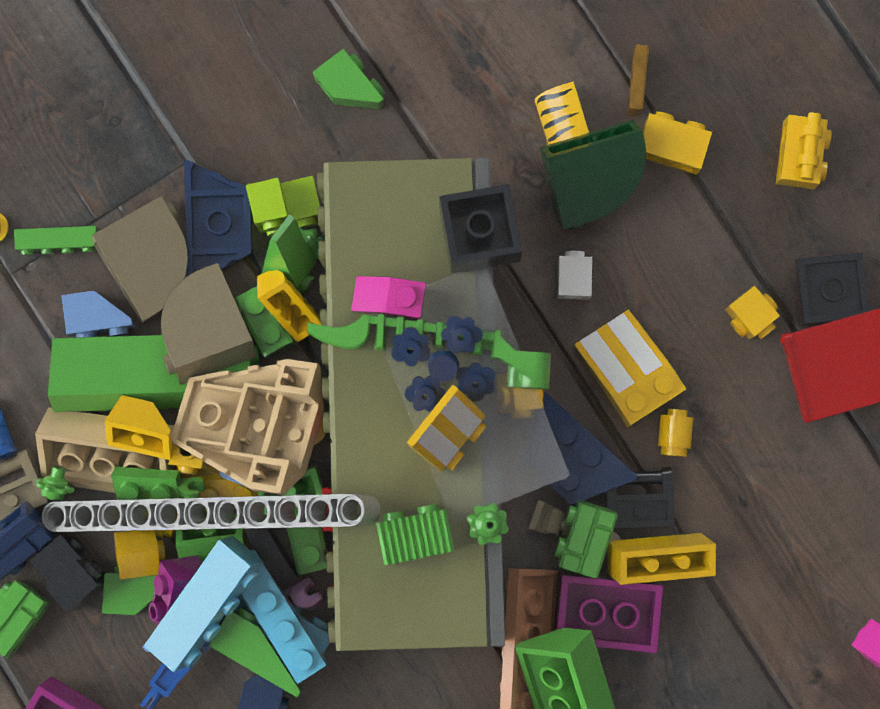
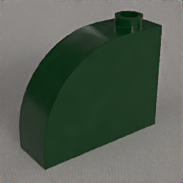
M634 120L540 147L555 218L563 230L567 228L579 229L588 222L612 213L623 205L635 191L645 168L646 146L643 130Z

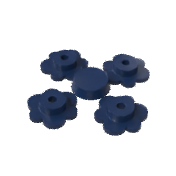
M459 316L449 317L446 322V328L441 332L442 339L447 341V349L449 351H437L431 356V351L427 346L429 344L428 336L424 334L419 335L418 330L414 327H407L403 330L402 335L397 334L392 338L394 347L392 348L391 355L394 360L398 362L405 361L406 365L410 367L415 366L417 361L424 362L428 360L427 366L430 375L425 377V379L420 376L415 377L412 380V385L406 388L404 394L409 402H413V408L416 411H422L425 408L431 412L446 393L440 387V381H449L455 375L459 382L458 389L463 394H467L472 401H480L484 398L485 394L493 393L494 384L492 382L495 380V372L492 368H482L480 363L474 362L469 368L462 367L459 369V361L453 354L459 353L462 350L472 352L475 349V343L482 340L483 332L480 327L474 326L475 321L472 317H465L464 319Z

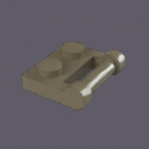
M28 448L17 452L18 456L0 463V478L23 468L26 475L0 487V521L25 501H28L35 509L50 503L47 497L41 495L42 489L36 486V479H39L40 476Z

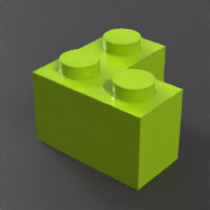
M313 176L280 183L277 177L246 185L254 223L261 234L267 233V236H273L289 214L295 218L299 228L305 229L318 225V206L321 205Z

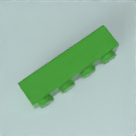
M97 226L14 229L15 250L21 252V255H33V252L41 251V254L49 255L54 254V251L62 250L63 254L74 253V250L92 253L96 248L91 242V237L100 229Z

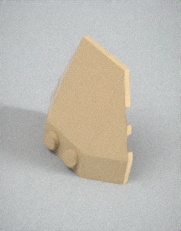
M285 359L269 366H248V370L232 373L227 370L190 377L171 435L172 443L253 491L283 496L306 474L323 415L324 403L320 365L318 363Z

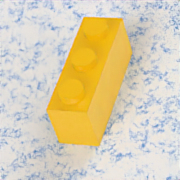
M702 533L609 541L607 548V573L620 585L716 576V543Z

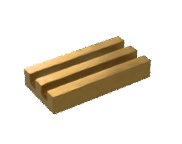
M636 44V48L633 51L627 115L630 116L640 115L643 109L649 53L648 45Z

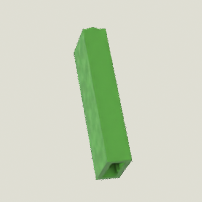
M163 335L53 338L48 398L54 412L109 411L113 409L121 395L153 402L157 409H179L187 383L180 385L175 373L172 375L168 374L162 357L167 355ZM253 345L255 358L217 372L229 370L232 373L248 370V366L259 365L258 345Z

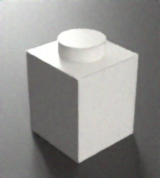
M566 251L565 256H559L557 260V299L589 300L591 298L592 257H584L585 252Z

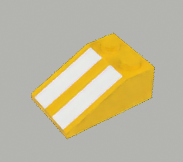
M629 309L574 344L576 350L627 427L686 390L668 360Z
M452 385L407 441V444L439 471L443 472L446 467L452 471L465 455L460 451L462 446L468 439L474 443L487 427L482 423L486 415L456 386Z

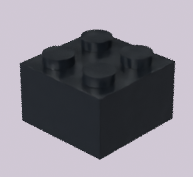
M509 184L439 196V210L451 274L521 261L522 249Z

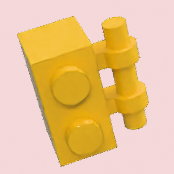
M808 113V117L788 115L783 121L775 184L814 190L820 184V181H825L828 163L823 162L824 149H829L832 132L827 130L828 120L821 119V114Z

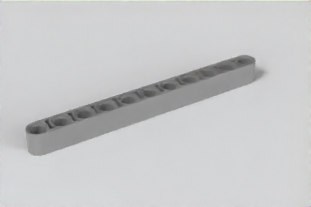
M369 494L51 502L45 506L42 511V522L45 528L52 532L349 527L374 524L380 516L381 508L378 500ZM358 502L361 506V515L359 516V518L356 515V505L358 504ZM326 504H328L330 510L328 517L325 516L324 512ZM295 505L298 507L297 518L294 516ZM265 506H266V508H267V517H266V518L264 517V513H263ZM235 507H236V509H237V517H236V519H235V517H234V508H235ZM205 508L207 509V518L204 515Z

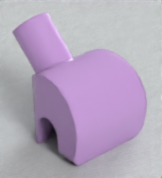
M311 577L302 579L284 591L286 596L291 597L295 605L308 611L317 609L325 601L319 592L308 596V590L315 585Z

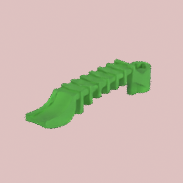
M363 314L354 323L343 327H329L308 323L307 326L309 335L329 345L347 350L361 348L367 342L370 326L376 327L375 351H386L387 328L395 329V335H402L405 328L414 327L418 330L419 335H433L434 349H444L445 340L441 337L442 330L446 328V324L443 322L430 324L421 319L409 321L405 317L388 318L385 314H378L376 316ZM481 328L483 332L482 340L475 343V349L471 352V355L482 356L483 350H491V359L500 360L508 366L507 387L534 390L549 389L550 353L515 351L501 337V330L488 332L483 331V328Z

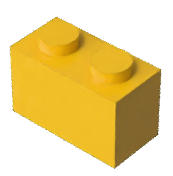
M656 112L655 115L649 113L643 128L646 160L697 175L702 168L712 132L705 130L706 126L698 122L687 121L684 124L674 121L675 117L668 113Z

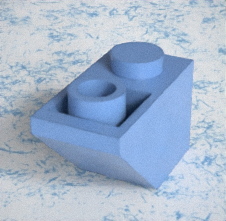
M95 291L61 295L66 334L71 337H96V334L109 332V337L125 336L129 334L128 329L137 328L135 320Z

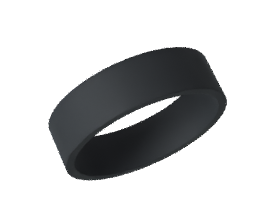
M245 528L255 551L282 591L301 581L294 564L271 528Z

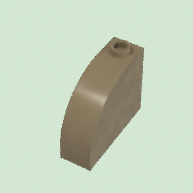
M161 196L96 232L91 237V242L141 324L163 310L171 292L185 278L187 269V247L183 233L176 222V219L179 218L178 213L170 201L165 203Z
M218 263L192 273L174 288L167 298L162 311L161 330L167 355L162 357L168 374L172 375L175 373L180 385L187 383L190 377L215 373L255 358L252 338Z

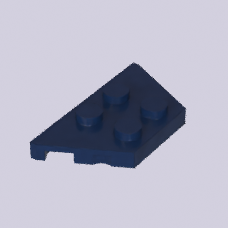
M184 160L185 230L188 256L186 276L188 277L192 273L216 263L219 264L221 271L253 255L252 211L246 186L233 182L214 171L211 172L200 167L192 161Z
M546 392L543 393V408L537 410L523 461L561 497L574 506L577 503V499L587 501L589 498L608 493L612 489L628 483L631 484L639 479L630 468Z

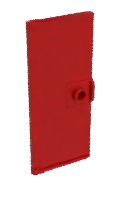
M880 308L780 335V342L786 355L804 423L880 402Z

